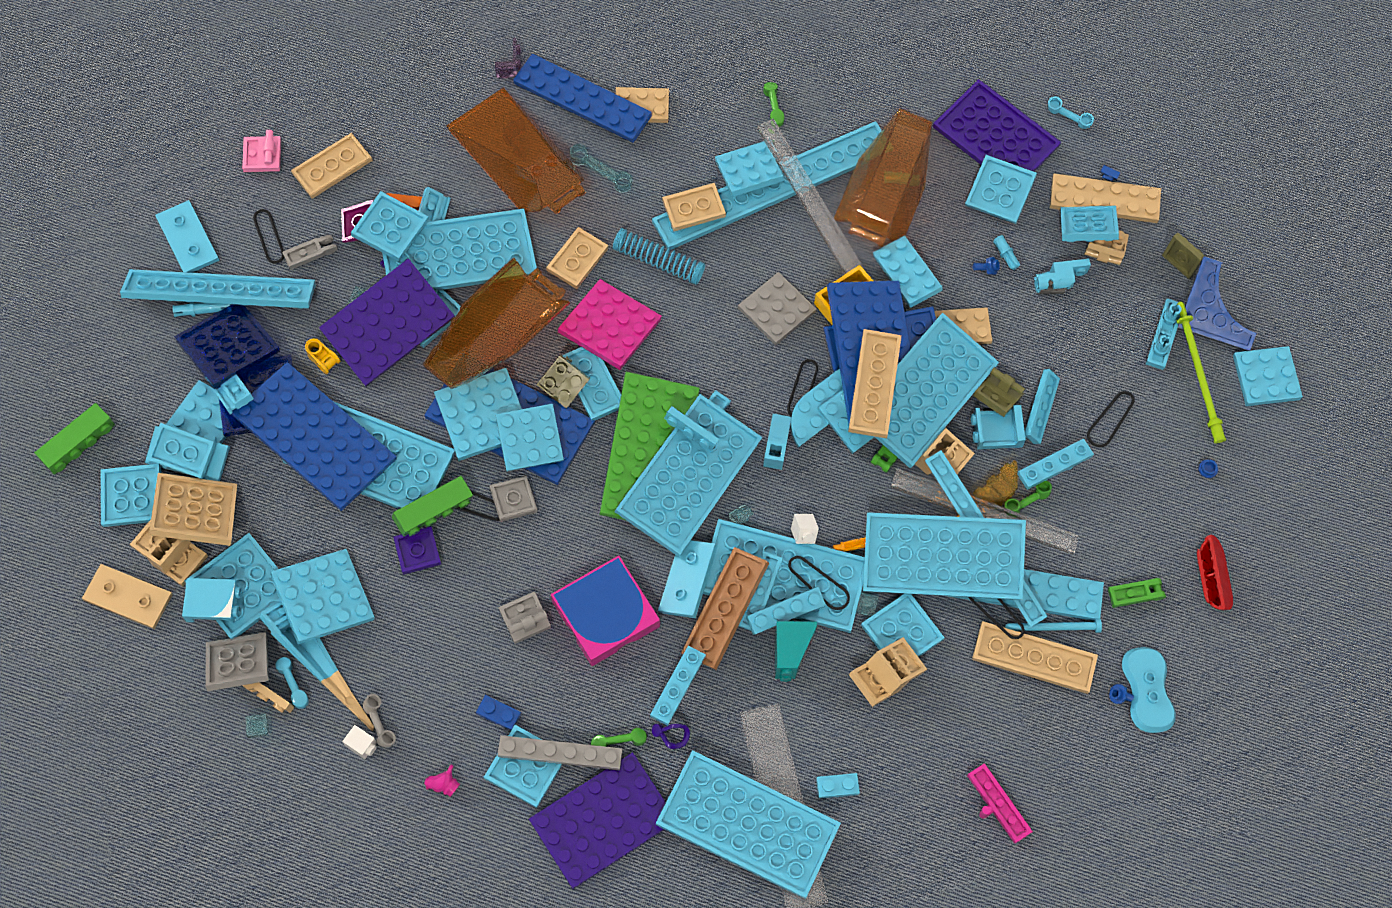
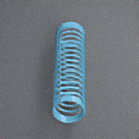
M621 228L618 231L613 242V250L620 253L624 251V254H629L630 257L635 255L636 260L640 258V261H645L646 264L651 262L652 267L656 265V268L659 269L661 267L662 271L667 269V273L672 272L673 275L678 273V278L683 276V280L688 279L689 282L695 285L700 281L705 269V263L700 261L694 270L697 260H694L689 275L685 278V272L691 262V257H689L684 272L679 276L686 255L683 256L678 271L674 274V268L678 263L681 253H678L673 268L668 271L675 255V250L671 253L668 265L663 269V264L668 257L670 248L666 250L662 264L658 267V261L663 254L664 246L660 249L657 261L652 264L653 258L658 251L659 243L654 248L651 260L647 262V257L653 248L654 241L650 243L646 257L642 260V254L649 240H645L641 254L636 258V254L643 241V236L638 241L635 253L631 255V250L637 241L638 235L634 236L630 250L626 253V248L633 233H629L624 249L620 251L626 239L627 230Z

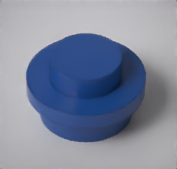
M1204 460L1199 465V473L1205 478H1213L1218 473V466L1213 460Z

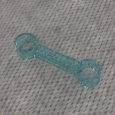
M576 144L570 148V160L573 164H584L614 182V187L619 192H627L631 189L632 177L628 172H616L588 154L587 148L584 145ZM577 151L585 154L582 158L573 157V153ZM625 178L629 180V183L627 185H619L617 180Z

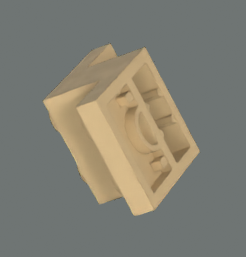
M945 428L915 465L925 474L929 475L932 472L925 460L942 450L952 468L958 474L975 453Z
M150 520L130 543V546L145 556L152 566L183 587L186 584L185 580L196 572L208 555L192 544L190 540L149 535Z
M903 637L877 651L865 664L851 671L849 676L873 707L898 693L910 680L923 674L927 668Z

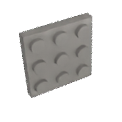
M779 272L738 305V309L775 346L816 313L817 310Z
M266 632L206 642L207 691L269 681L268 637Z

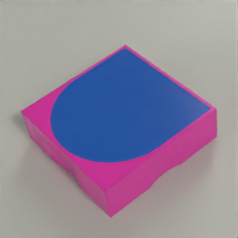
M620 556L613 558L551 594L553 605L565 624L574 633L577 644L591 666L613 655L624 645L637 641L660 627V619Z

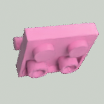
M266 130V136L244 137L243 172L280 171V136H273L272 130Z

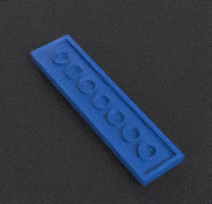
M531 54L513 79L515 85L634 143L652 117L651 111L535 54Z

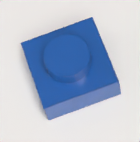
M1103 165L1100 172L1103 174L1102 178L1111 182L1113 179L1117 180L1120 172Z

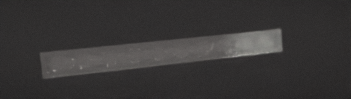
M771 119L758 125V132L843 273H848L858 265L864 269L775 120Z
M898 468L896 469L890 488L957 512L939 483ZM971 496L984 518L1026 520V538L1066 553L1074 554L1079 535Z

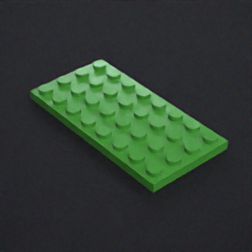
M625 372L599 515L625 520L615 513L616 508L675 429L664 419L671 406L685 415L698 397L699 387Z

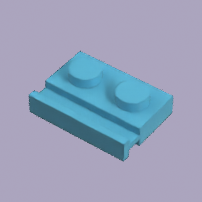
M430 187L424 189L418 211L428 216V222L445 220L451 198L443 196L444 194Z
M237 374L220 384L221 387L217 390L213 389L230 414H232V410L235 408L239 409L254 399Z

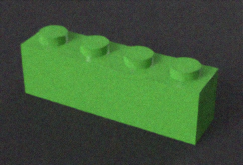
M95 403L34 453L55 475L57 472L64 470L66 465L72 460L77 459L85 449L93 446L101 436L108 434L115 424Z
M459 476L396 510L392 514V519L403 537L408 534L413 536L424 525L429 527L437 522V518L441 516L444 518L448 517L457 507L462 509L469 505L473 494L462 476Z

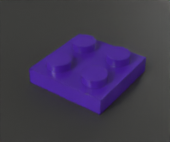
M432 527L420 529L413 536H409V534L404 537L402 534L393 536L403 575L441 565Z

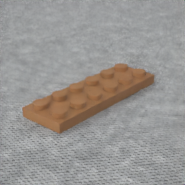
M736 547L733 548L681 654H684L689 645L706 654L702 664L717 670L769 562Z

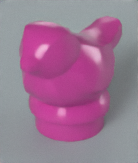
M450 765L447 771L436 776L427 777L424 782L426 789H433L437 793L443 792L444 795L447 794L451 797L460 785L457 779L452 776L454 766Z

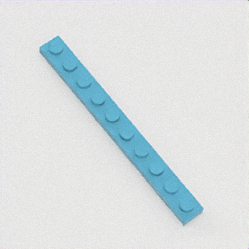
M942 450L925 460L926 464L959 516L984 518ZM1024 580L1023 600L1013 599L1029 626L1032 627L1048 616Z

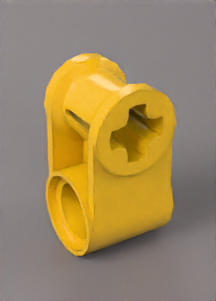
M313 338L306 342L305 349L308 358L324 374L327 375L336 363L339 364L341 362L339 357L320 340ZM313 348H319L318 351L311 352Z

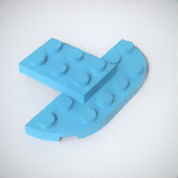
M840 369L811 389L795 405L791 416L790 429L793 440L798 448L827 425L833 428L852 454L874 438V436L848 432L849 425Z

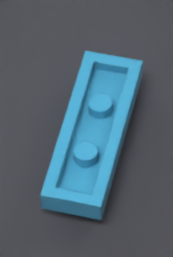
M672 406L664 417L670 426L677 427L683 431L686 437L693 438L704 449L712 451L719 441V438Z

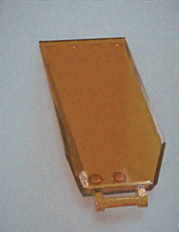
M504 87L446 126L518 209H524L525 212H539L548 206L557 214L561 211L562 207L578 196L581 197L585 194L584 188L579 185L584 181L581 172ZM571 189L574 190V191H572L571 193H569L567 196H565L564 198H562L561 200H559L557 203L554 202L555 200H557L558 198H560L562 195H564L565 193H567V192L570 191Z

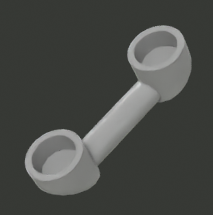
M369 694L363 702V709L370 715L378 735L376 742L381 747H391L396 741V736L390 730L384 731L377 713V709L381 706V699L376 694Z

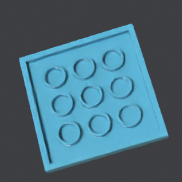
M507 368L434 392L458 461L502 447L495 415L522 409Z
M250 533L246 534L189 577L236 580L241 587V597L237 598L239 615L237 618L235 617V622L229 623L228 620H216L230 639L240 636L261 620L259 618L261 612L281 601L270 575L271 571L278 570V567Z
M347 549L271 571V578L298 645L373 621L375 618Z

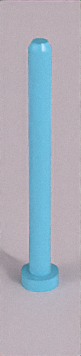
M1095 619L1094 622L1037 623L1032 627L1028 623H1022L1025 631L1095 630V633H1101L1102 631L1101 619ZM1007 623L1005 625L1007 629L1022 631L1018 623Z

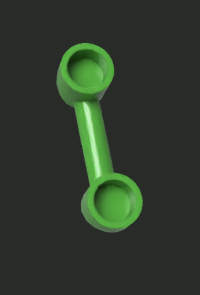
M768 82L764 84L763 93L770 97L772 106L770 124L774 127H780L784 123V113L779 109L777 101L778 85L774 82Z
M1046 480L1036 485V492L1021 501L1008 499L1005 502V511L1012 516H1017L1020 510L1038 499H1046L1051 494V483Z
M634 728L631 733L606 738L603 735H597L592 739L591 745L607 747V745L632 741L634 745L641 746L646 742L647 734L641 728Z

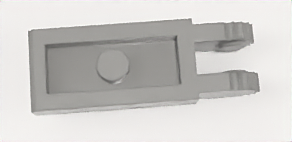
M326 235L302 243L282 253L289 269L292 270L325 255H330L337 251L338 248L336 244L325 246L333 241L331 235Z

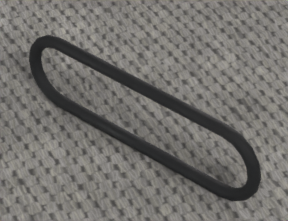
M260 209L254 213L253 220L267 260L270 263L276 264L284 259V255L282 253L281 258L277 261L269 258L256 220L258 213L266 212L269 215L281 253L284 250L271 213L268 210Z
M812 359L804 360L800 365L794 383V387L787 405V411L790 414V416H792V413L790 411V405L796 390V386L802 371V367L806 362H812L816 366V370L809 391L813 389L819 367L818 364Z

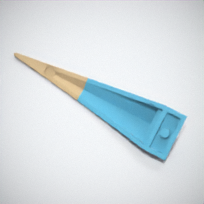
M281 601L261 612L259 618L269 628L271 635L373 731L374 725L349 689L321 639L317 638L298 645Z

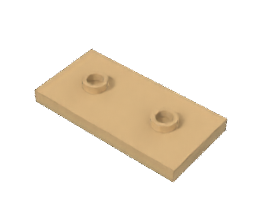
M350 133L295 167L291 172L313 199L373 160L355 136Z
M100 564L82 599L95 606L155 629L173 594L170 591Z

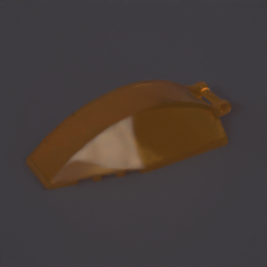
M899 108L859 158L833 221L852 222L848 234L852 235L854 233L877 243L881 248L886 237L893 242L906 236L925 189L932 130L931 121ZM856 225H859V226H861V227H863V228H866V229H868V230H870V231H873V232H875V233H878V234H880V235H882V236L879 237V236H877V235H875V234H872V233H870V232H868V231H865V230H863V229H861V228L856 227Z
M512 258L461 305L460 311L455 318L453 317L446 332L444 331L441 340L437 346H434L424 361L423 366L450 389L472 382L519 352L570 304L568 300H560L566 290L562 287H557L542 275V271L538 268L527 275L516 259ZM538 280L540 283H542L545 287H547V288H548L550 291H552L554 294H553V295L550 294L547 290H545L542 286H540V285H539L537 282H535V281Z

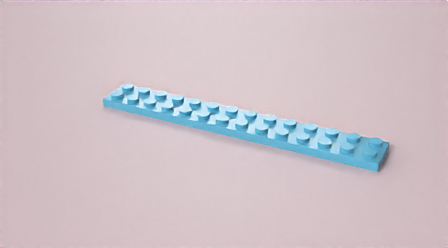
M875 121L778 163L784 177L782 182L732 197L727 186L717 190L726 212V217L673 231L666 212L652 218V223L666 248L672 250L892 153L893 148Z

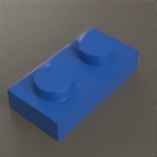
M485 695L476 711V715L511 731L519 720L521 712Z

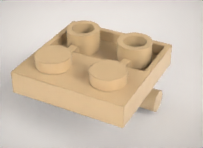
M1119 231V240H1095L1089 242L1084 255L1094 257L1097 261L1104 263L1110 262L1120 265L1125 255L1129 235Z

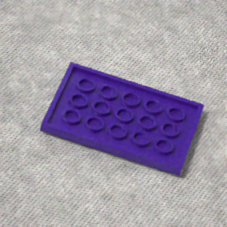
M979 79L932 126L980 165H982L985 156L988 155L1035 172L1061 144L1058 139Z
M408 258L326 321L319 329L367 387L453 320L455 315Z
M632 752L621 759L620 770H604L529 818V821L571 888L575 889L664 831L665 829L656 825V821L666 802Z

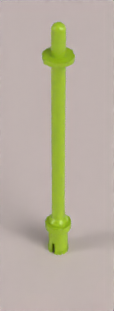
M1178 302L1177 305H1180L1182 309L1179 314L1180 318L1176 322L1183 325L1210 418L1207 425L1211 429L1214 443H1222L1226 441L1222 428L1223 421L1216 415L1190 326L1193 316H1188L1184 303Z

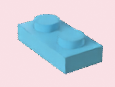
M857 773L820 776L816 778L818 799L860 794Z

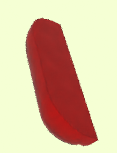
M1211 534L1204 538L1205 541L1202 543L1200 550H1197L1204 597L1215 609L1230 610L1233 607V594L1226 557L1221 543Z

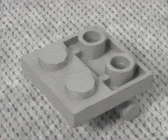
M535 591L498 607L514 644L551 628L547 619L548 616L545 610H543Z

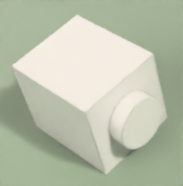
M794 514L791 531L796 544H815L819 528L814 515Z
M356 725L353 726L342 741L348 749L363 759L371 756L377 747L375 738Z

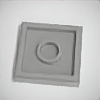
M527 475L489 485L500 522L537 513L536 503Z

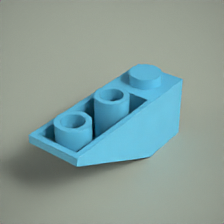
M772 415L763 467L782 470L791 423L790 416Z

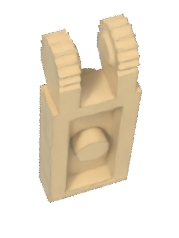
M259 682L242 685L252 693L258 692L256 696L265 702L268 699L273 701V707L282 713L284 710L291 713L294 709V705Z

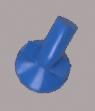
M995 257L987 258L986 263H973V270L987 271L988 275H996L1000 269L999 261Z
M1116 684L1110 689L1109 696L1115 704H1122L1125 700L1132 702L1134 699V695L1128 693L1127 688L1121 684Z

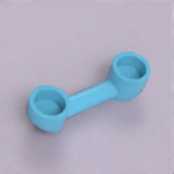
M1054 96L1049 99L1047 106L1051 113H1059L1077 122L1078 126L1082 129H1087L1093 125L1094 117L1092 114L1083 113L1079 116L1063 108L1062 100L1059 97Z
M282 657L277 660L275 667L279 673L284 675L292 692L291 702L296 708L303 709L308 705L309 698L304 691L299 689L291 672L293 668L291 660L287 657Z

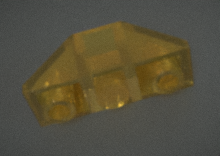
M1015 460L1011 464L1007 462L1000 469V473L997 476L994 474L986 481L987 485L983 488L981 486L973 492L975 504L1001 507L1010 499L1018 488V462Z

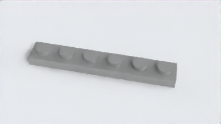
M500 735L498 757L620 770L622 748Z

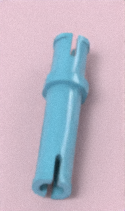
M190 302V304L173 305L174 317L187 315L195 317L197 314L232 311L231 304Z

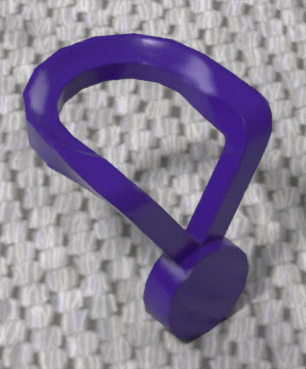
M654 724L652 727L653 736L661 737L669 749L682 748L687 744L690 737L689 728L683 724H671L664 728L661 724ZM674 728H682L684 730V738L680 743H672L668 741L664 732Z

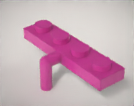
M985 763L967 775L988 805L984 806L979 812L980 818L984 819L993 813L1014 844L1033 832Z

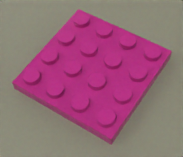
M599 279L560 325L558 333L621 370L661 321L662 316Z

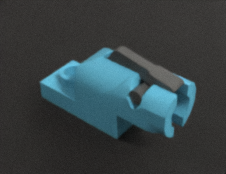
M1090 260L1054 262L1050 271L1035 274L1034 284L1036 292L1040 294H1064L1066 289L1073 288L1075 275L1082 276L1087 274L1091 266Z

